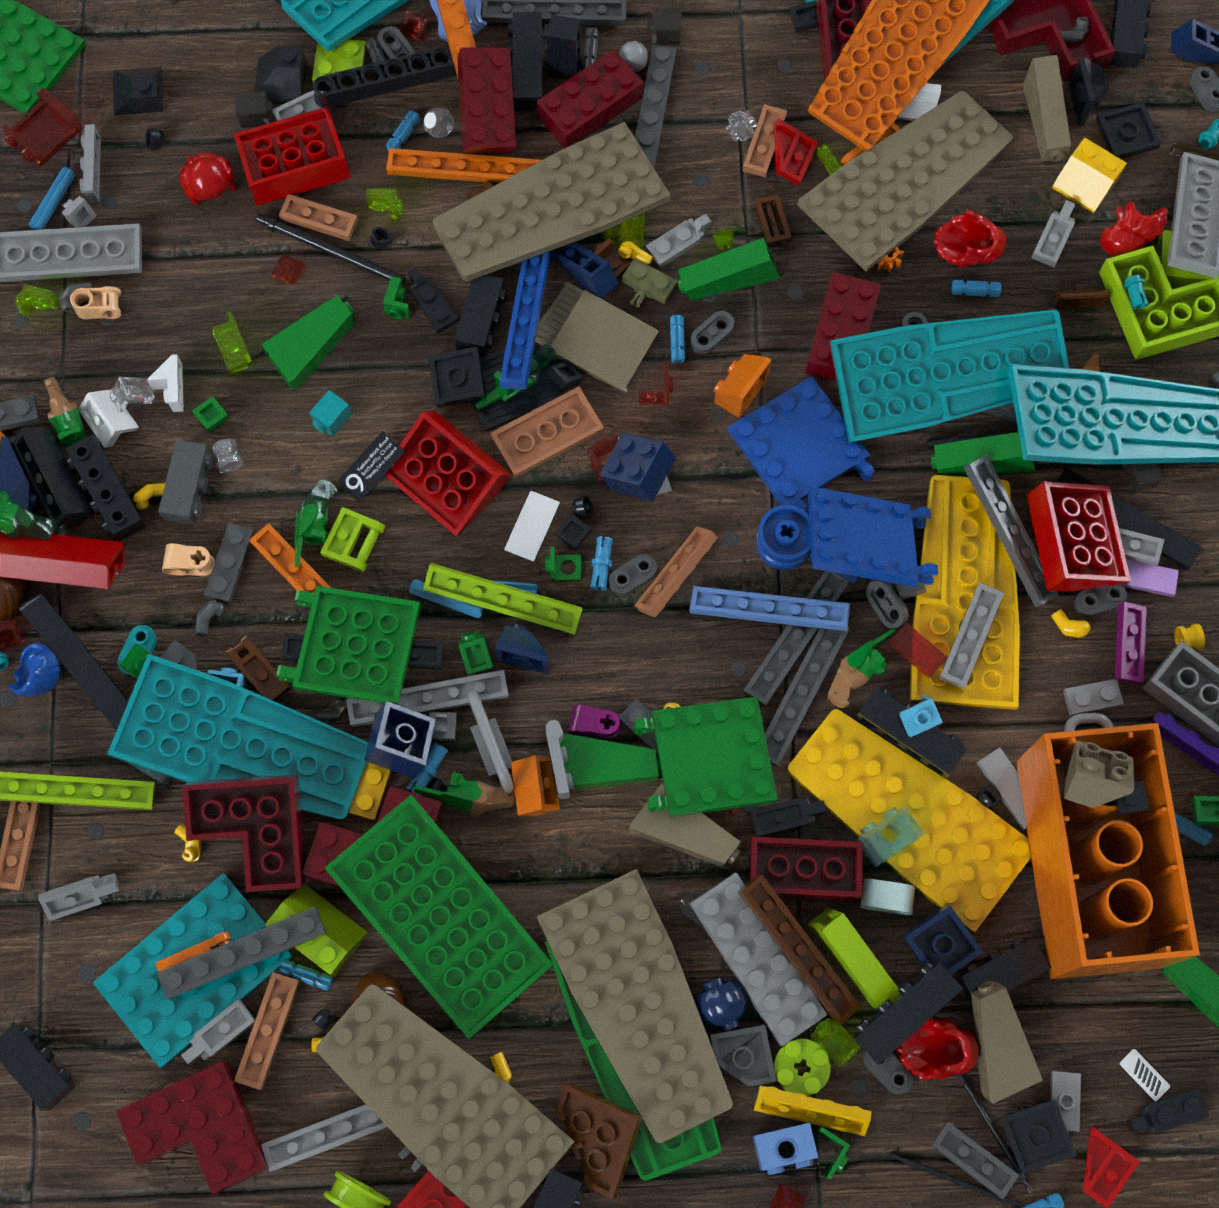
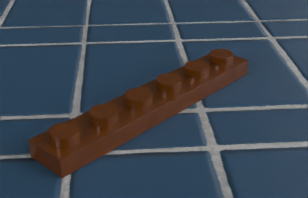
M758 874L738 891L837 1025H842L861 1008L762 874Z

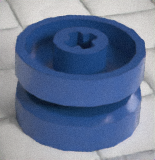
M779 505L770 509L762 517L756 536V549L760 558L768 566L778 570H791L801 566L809 558L811 553L809 514L803 509L794 505Z

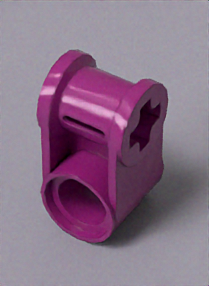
M573 705L568 733L575 736L612 740L620 734V719L615 712L585 705ZM608 721H612L613 725L609 727V730H606L604 725Z

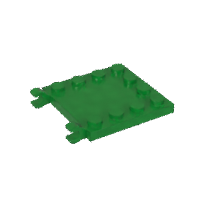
M316 586L315 593L296 590L294 601H297L298 606L311 607L297 668L278 665L276 676L279 677V680L293 682L292 687L296 690L382 704L388 701L399 705L420 613V602Z
M757 697L654 710L651 712L652 719H635V735L650 732L655 734L665 796H652L648 798L649 812L668 810L670 818L777 802L778 798Z

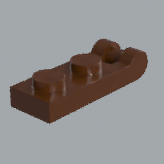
M245 634L239 638L237 644L233 647L229 646L224 650L263 697L277 701L291 689L286 682L279 680V677L276 676L277 671ZM247 649L250 653L241 659L239 655Z

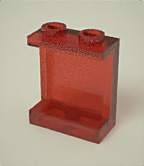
M44 87L36 93L40 102L11 128L5 123L1 126L5 133L4 140L12 148L17 146L21 150V155L28 162L34 161L40 167L83 129L77 116Z

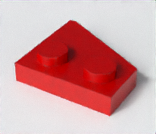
M778 118L774 123L776 174L798 185L803 179L818 141Z
M1094 1127L1089 1131L1082 1192L1102 1207L1109 1208L1140 1161Z

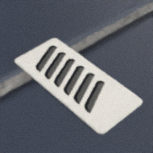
M1135 1049L1120 1062L1121 1067L1154 1101H1157L1170 1088V1085Z

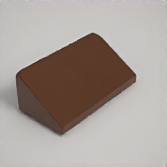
M1106 289L1054 291L1053 293L1054 304L1057 309L1104 306L1111 295V292Z

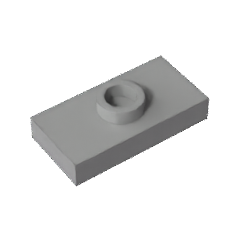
M1051 1071L1050 1100L1056 1099L1067 1130L1080 1132L1081 1074Z

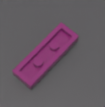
M1128 602L1118 604L1115 680L1135 685L1144 683L1147 608L1145 606Z

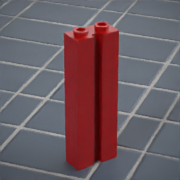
M14 530L8 534L0 531V577L109 589L115 580V574L118 575L125 566L124 542Z

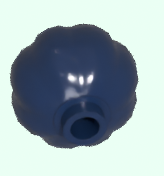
M723 976L702 984L705 991L697 995L695 1003L701 1020L709 1026L723 1027L724 1031L739 1026L738 1019L746 1012L748 1006L747 994L743 987L734 980L725 982Z

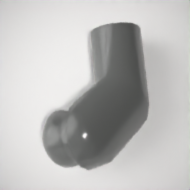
M1079 17L1072 30L1060 31L1064 42H1080L1090 30L1089 19Z
M90 282L67 286L58 299L61 309L65 312L72 311L74 308L70 302L71 294L76 289L92 288Z
M211 600L198 611L195 635L208 636L210 619L214 615L220 616L223 614V603Z

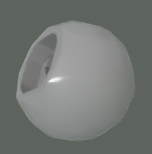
M630 41L620 48L619 55L634 72H639L646 66L647 49L642 43Z

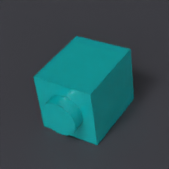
M330 390L309 412L313 421V427L322 434L326 431L332 437L352 415L349 404Z

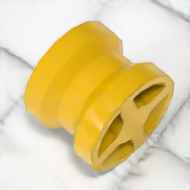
M1192 624L1189 628L1184 626L1175 628L1176 646L1183 641L1195 650L1204 648L1205 637L1200 624Z

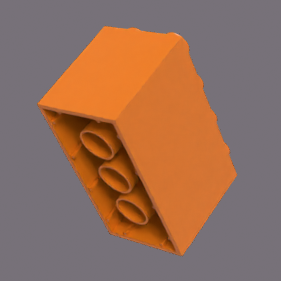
M1153 723L1043 734L1016 761L1047 961L1051 967L1049 969L1050 979L1162 969L1199 956L1200 952L1159 724ZM1076 741L1091 742L1097 744L1100 748L1113 752L1121 751L1129 757H1133L1134 782H1144L1149 810L1147 812L1117 816L1114 800L1092 808L1064 799L1066 777L1063 761L1071 760Z

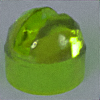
M731 229L720 230L713 234L714 242L719 249L724 250V245H727L728 248L733 245L734 236Z

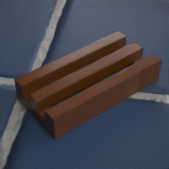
M779 194L755 199L754 206L768 247L775 243L780 245L783 241H786V243L791 242L792 236ZM772 202H774L784 235L779 234L770 205ZM763 204L765 205V209L769 218V222L774 237H771L770 231L762 208Z

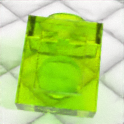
M367 188L366 199L369 209L376 211L390 209L392 222H398V214H402L403 201L398 198L397 190Z
M25 284L22 291L16 297V307L25 317H29L32 306L41 310H47V308L57 310L59 305L58 298L52 290Z
M830 1018L819 1023L815 1028V1032L810 1036L839 1067H842L860 1049L859 1045L841 1024Z

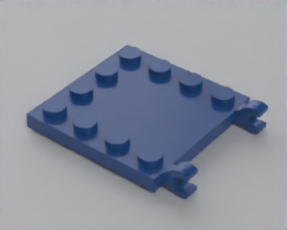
M813 376L733 423L727 429L780 505H794L803 509L806 513H809V507L802 500L808 497L811 486L823 488L854 468L864 482L873 477L872 474L875 472L871 464L867 462L870 454L860 441L849 443L845 420Z
M810 487L808 507L813 569L916 587L918 582L925 585H933V575H938V567L933 563L917 566L913 526L921 529L925 528V518L931 519V509L920 507L916 510H911V505L825 488Z

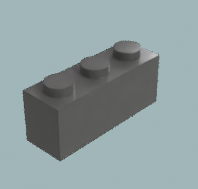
M176 440L158 511L165 521L194 525L196 517H200L202 511L201 495L207 490L208 480L206 475L208 469H211L213 465V454L206 444Z

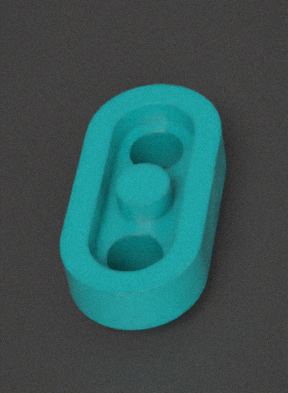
M139 625L131 630L118 657V667L126 676L133 677L119 665L135 644L142 646L151 655L156 647L157 635L147 625ZM141 634H146V638L143 641H138V637Z

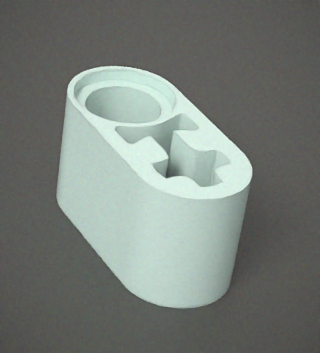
M863 879L860 908L900 915H912L915 886L876 879Z

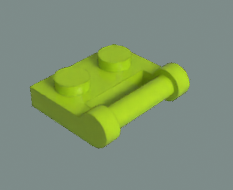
M342 507L320 553L326 558L364 573L367 567L365 563L379 534L383 533L386 526L376 520ZM363 527L369 528L370 531L357 558L350 557Z

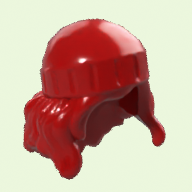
M201 152L195 154L194 157H188L187 163H184L183 168L180 170V185L184 189V194L192 201L193 205H199L200 201L212 200L222 196L227 187L231 191L236 190L231 164L228 159L222 156Z
M1132 201L1127 203L1125 213L1122 211V206L1119 205L1116 209V223L1102 231L1100 239L1102 248L1111 257L1144 248L1147 242L1153 241L1163 233L1164 226L1167 224L1168 209L1160 208L1155 210L1152 215H1142L1137 211Z
M967 209L965 214L952 217L949 222L939 226L938 230L934 233L936 239L933 243L937 246L938 257L960 268L992 263L1002 256L1006 247L1004 231L987 220L982 214L973 213L970 209Z
M936 1017L930 1018L897 1048V1051L901 1053L899 1058L902 1060L905 1069L911 1070L912 1075H917L923 1080H944L952 1074H964L975 1066L979 1057L977 1040L969 1031L957 1028L949 1019H938Z

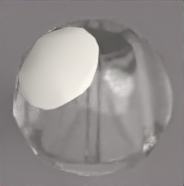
M439 106L431 108L426 112L423 125L430 136L443 138L451 133L454 119L446 108Z

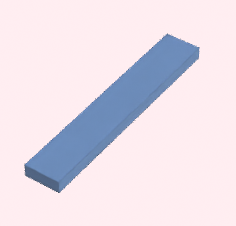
M693 586L689 611L691 614L847 631L851 605L844 602Z

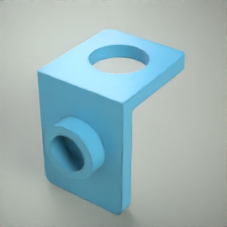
M221 668V671H207L209 675L237 682L236 685L246 689L248 679L243 674H238L235 669Z
M927 695L920 696L922 699L921 703L899 713L905 730L910 737L943 723L933 698Z

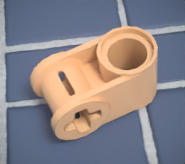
M116 287L80 288L73 291L70 296V302L76 314L82 319H116L121 316V310L118 308V298L121 297V290ZM83 302H89L85 306H80V304Z
M170 543L166 545L162 571L176 576L211 575L215 559L204 547Z

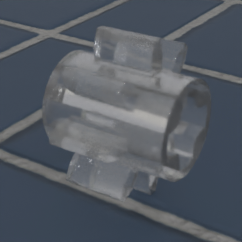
M748 110L745 113L743 111H736L728 117L730 125L725 128L735 142L738 139L747 141L755 134L753 127L758 124Z

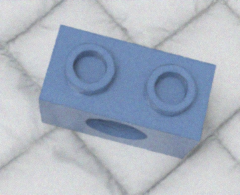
M810 1123L752 1136L760 1171L767 1170L768 1175L785 1172L784 1166L795 1163L796 1169L813 1165L812 1159L818 1158ZM783 1141H788L793 1146V1154L789 1158L781 1157L778 1152V1147Z

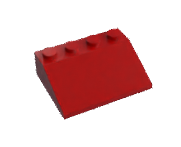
M328 106L234 134L256 206L286 198L288 194L296 195L351 178Z
M423 411L399 445L404 453L384 474L455 536H459L498 494L511 476V473L436 411Z
M1044 481L1027 494L1047 591L1070 592L1131 582L1109 486Z

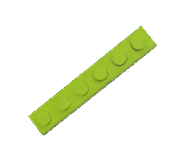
M433 563L429 565L423 587L425 591L574 635L582 612V607Z
M0 772V801L153 810L155 782Z

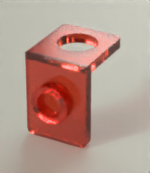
M664 363V391H640V405L668 404L669 392H673V376L668 377V363ZM647 397H657L656 399H647Z
M620 436L609 440L607 438L601 439L594 446L587 448L588 459L599 482L603 481L599 476L602 470L596 458L612 452Z

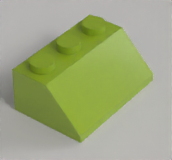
M305 884L281 903L265 925L268 927L317 907L327 934L295 948L335 978L369 933Z

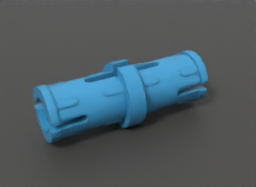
M602 536L597 537L595 558L592 559L591 563L593 574L590 588L599 591V587H601V591L607 590L608 571L612 568V561H610L612 538L605 537V541H603Z
M433 743L428 753L426 766L415 778H412L405 789L422 796V794L413 791L414 786L426 788L431 778L436 777V770L444 756L448 753V750L441 745L438 746L437 743Z

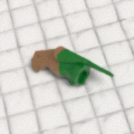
M54 377L45 379L44 383L50 396L51 408L48 418L59 440L68 448L86 438L82 420L76 403H70L64 397L57 380Z
M894 628L875 640H870L842 659L828 692V699L834 706L839 708L849 706L850 702L848 699L851 691L864 685L873 674L881 675L885 673L884 669L887 668L886 660L875 648L896 633Z
M456 772L452 773L447 792L416 785L413 790L416 793L442 802L444 806L474 816H479L491 810L513 807L515 801V789L510 793H506L502 786L494 787L481 781H468L464 779L463 775Z

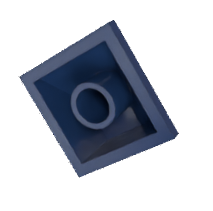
M513 624L512 627L506 625L495 647L498 662L549 675V656L532 632L522 625Z

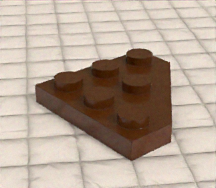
M567 1083L564 1085L556 1110L560 1121H564L568 1134L574 1141L571 1148L576 1160H580L585 1173L583 1177L587 1187L613 1200L618 1196L643 1117L572 1083Z

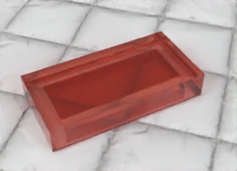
M908 623L889 642L891 647L928 678L948 658Z

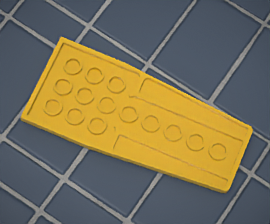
M934 475L929 483L927 508L931 509V519L925 518L926 526L923 533L920 566L927 563L936 564L938 575H933V585L924 584L926 593L917 595L915 599L912 624L910 702L921 703L922 699L920 696L927 695L933 698L935 704L1017 710L1019 706L1020 626L1016 569L969 478ZM1000 480L1011 500L1009 482L1007 480ZM980 582L1004 594L967 685L964 689L940 680L939 677L977 585Z
M838 709L830 712L787 768L790 776L818 801L824 800L826 809L907 883L915 886L917 891L939 908L945 904L951 905L971 933L976 932L1031 858L1027 837L989 808L982 805L973 796Z

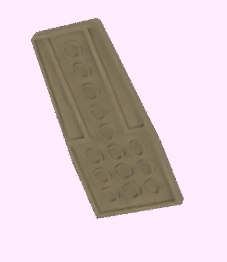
M960 91L875 144L870 151H864L851 159L798 200L797 205L865 271H868L929 222L1010 145L1013 136L966 92Z
M623 122L554 153L433 219V227L461 278L464 281H470L605 231L671 201V195L630 129Z
M637 869L536 916L574 999L657 1143H663L732 1108L731 1096L675 949Z
M369 985L316 1047L317 1053L418 1160L470 1208H520L574 1143L568 1135L510 1084L376 985Z

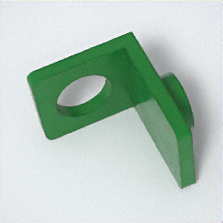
M550 546V556H545L546 572H551V580L580 581L581 556L555 555L554 546ZM566 561H571L575 564L576 570L573 574L566 575L561 571V565Z
M819 1127L817 1130L819 1133L841 1146L824 1176L827 1179H831L835 1171L841 1172L849 1157L845 1154L850 1145L823 1127Z

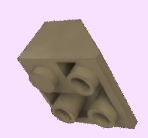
M1076 741L1065 780L1064 799L1094 808L1133 793V757H1129L1121 751L1113 752L1100 748L1097 744L1091 742Z

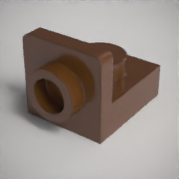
M610 238L604 243L600 242L593 249V253L610 263L617 280L624 275L631 264L627 259L619 255L618 251L614 248V241Z

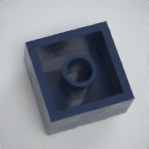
M622 432L599 476L614 492L653 502L676 457L662 441Z
M386 701L374 716L364 761L415 778L426 766L436 719Z
M947 904L901 935L922 966L930 960L934 963L938 959L951 974H954L983 953L951 905Z

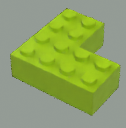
M1154 246L1105 260L1099 274L1105 289L1111 292L1110 301L1135 360L1219 336V276L1172 289ZM1140 275L1145 281L1143 287L1149 305L1138 309L1137 306V309L1133 310L1128 289L1124 288V284H1126V278Z

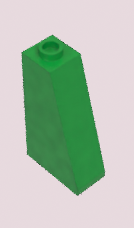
M764 238L679 269L681 279H678L677 283L682 294L686 293L690 300H696L780 279L774 257Z
M338 295L261 344L266 356L293 392L300 388L355 324L352 314H354L353 308L347 301L342 302Z
M1019 432L934 445L935 454H931L933 470L937 469L939 475L967 476L963 467L986 455L997 474L1036 472L1034 461L1023 460Z
M563 733L564 739L560 743V747H566L569 761L564 763L565 773H571L574 789L569 791L658 781V773H661V768L655 749Z
M1197 957L1164 967L1163 974L1219 1028V976Z

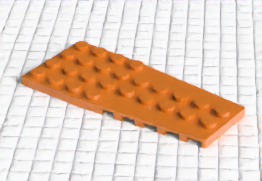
M872 0L849 41L843 48L838 60L830 70L828 77L820 87L818 94L809 106L808 113L864 151H870L961 43L990 0Z

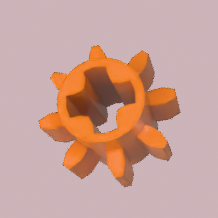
M896 247L895 250L877 263L878 271L883 269L891 273L894 266L900 268L902 263L900 258H902L904 251Z

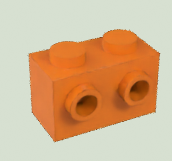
M534 755L511 762L518 816H539L560 810L551 756Z

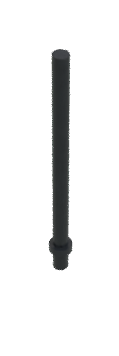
M259 213L256 217V222L267 226L268 230L272 232L278 231L389 281L391 276L401 278L402 286L406 280L405 276L284 224L275 216L271 218Z

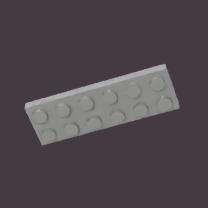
M1183 152L1179 165L1167 266L1217 278L1219 275V161Z
M140 223L0 232V282L142 273V227Z
M733 873L689 904L779 1046H784L824 1018L827 1013L814 993L740 896L738 891L745 885L738 874Z

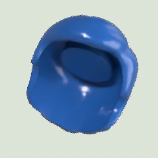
M40 643L28 645L21 654L19 669L13 673L17 683L9 684V689L16 695L23 697L39 696L53 690L60 677L59 660L55 653Z

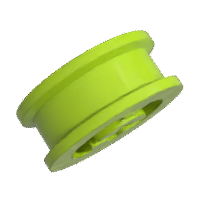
M336 1171L334 1174L337 1179L331 1190H326L323 1194L324 1197L341 1208H384L385 1205L390 1206L392 1202L370 1186L340 1171Z

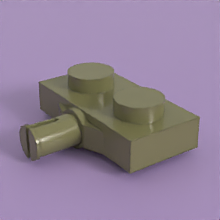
M635 258L622 276V282L637 292L630 301L632 306L636 304V308L640 307L645 297L665 304L677 286V280Z

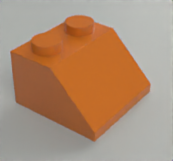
M744 354L739 361L734 360L728 369L730 374L725 380L721 379L714 388V403L740 419L767 382L771 359L764 356Z

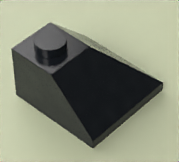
M277 46L259 57L253 98L254 103L285 104L303 95L307 69L303 47Z
M1080 57L1068 83L1079 127L1084 126L1109 89V80L1107 76H1104L1102 67L1085 57Z
M151 67L113 71L114 115L163 112L162 68Z

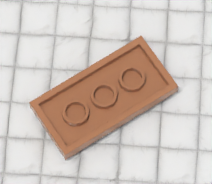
M578 386L491 432L490 437L514 478H517L604 432V426Z

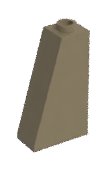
M1057 55L1033 58L1023 83V89L1042 162L1049 160L1057 162L1066 158L1071 147Z
M661 783L652 796H665L663 783ZM646 803L629 825V831L635 835L722 868L727 862L732 865L741 853L737 849L741 842L703 813L669 818L668 810L649 812L648 804Z
M997 981L981 984L978 990L971 993L975 1036L979 1046L980 1086L983 1096L994 1104L1043 1081L1007 989Z

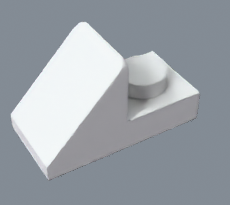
M175 354L171 355L148 378L147 382L153 390L164 389L165 403L169 404L173 412L183 411V365L178 355Z

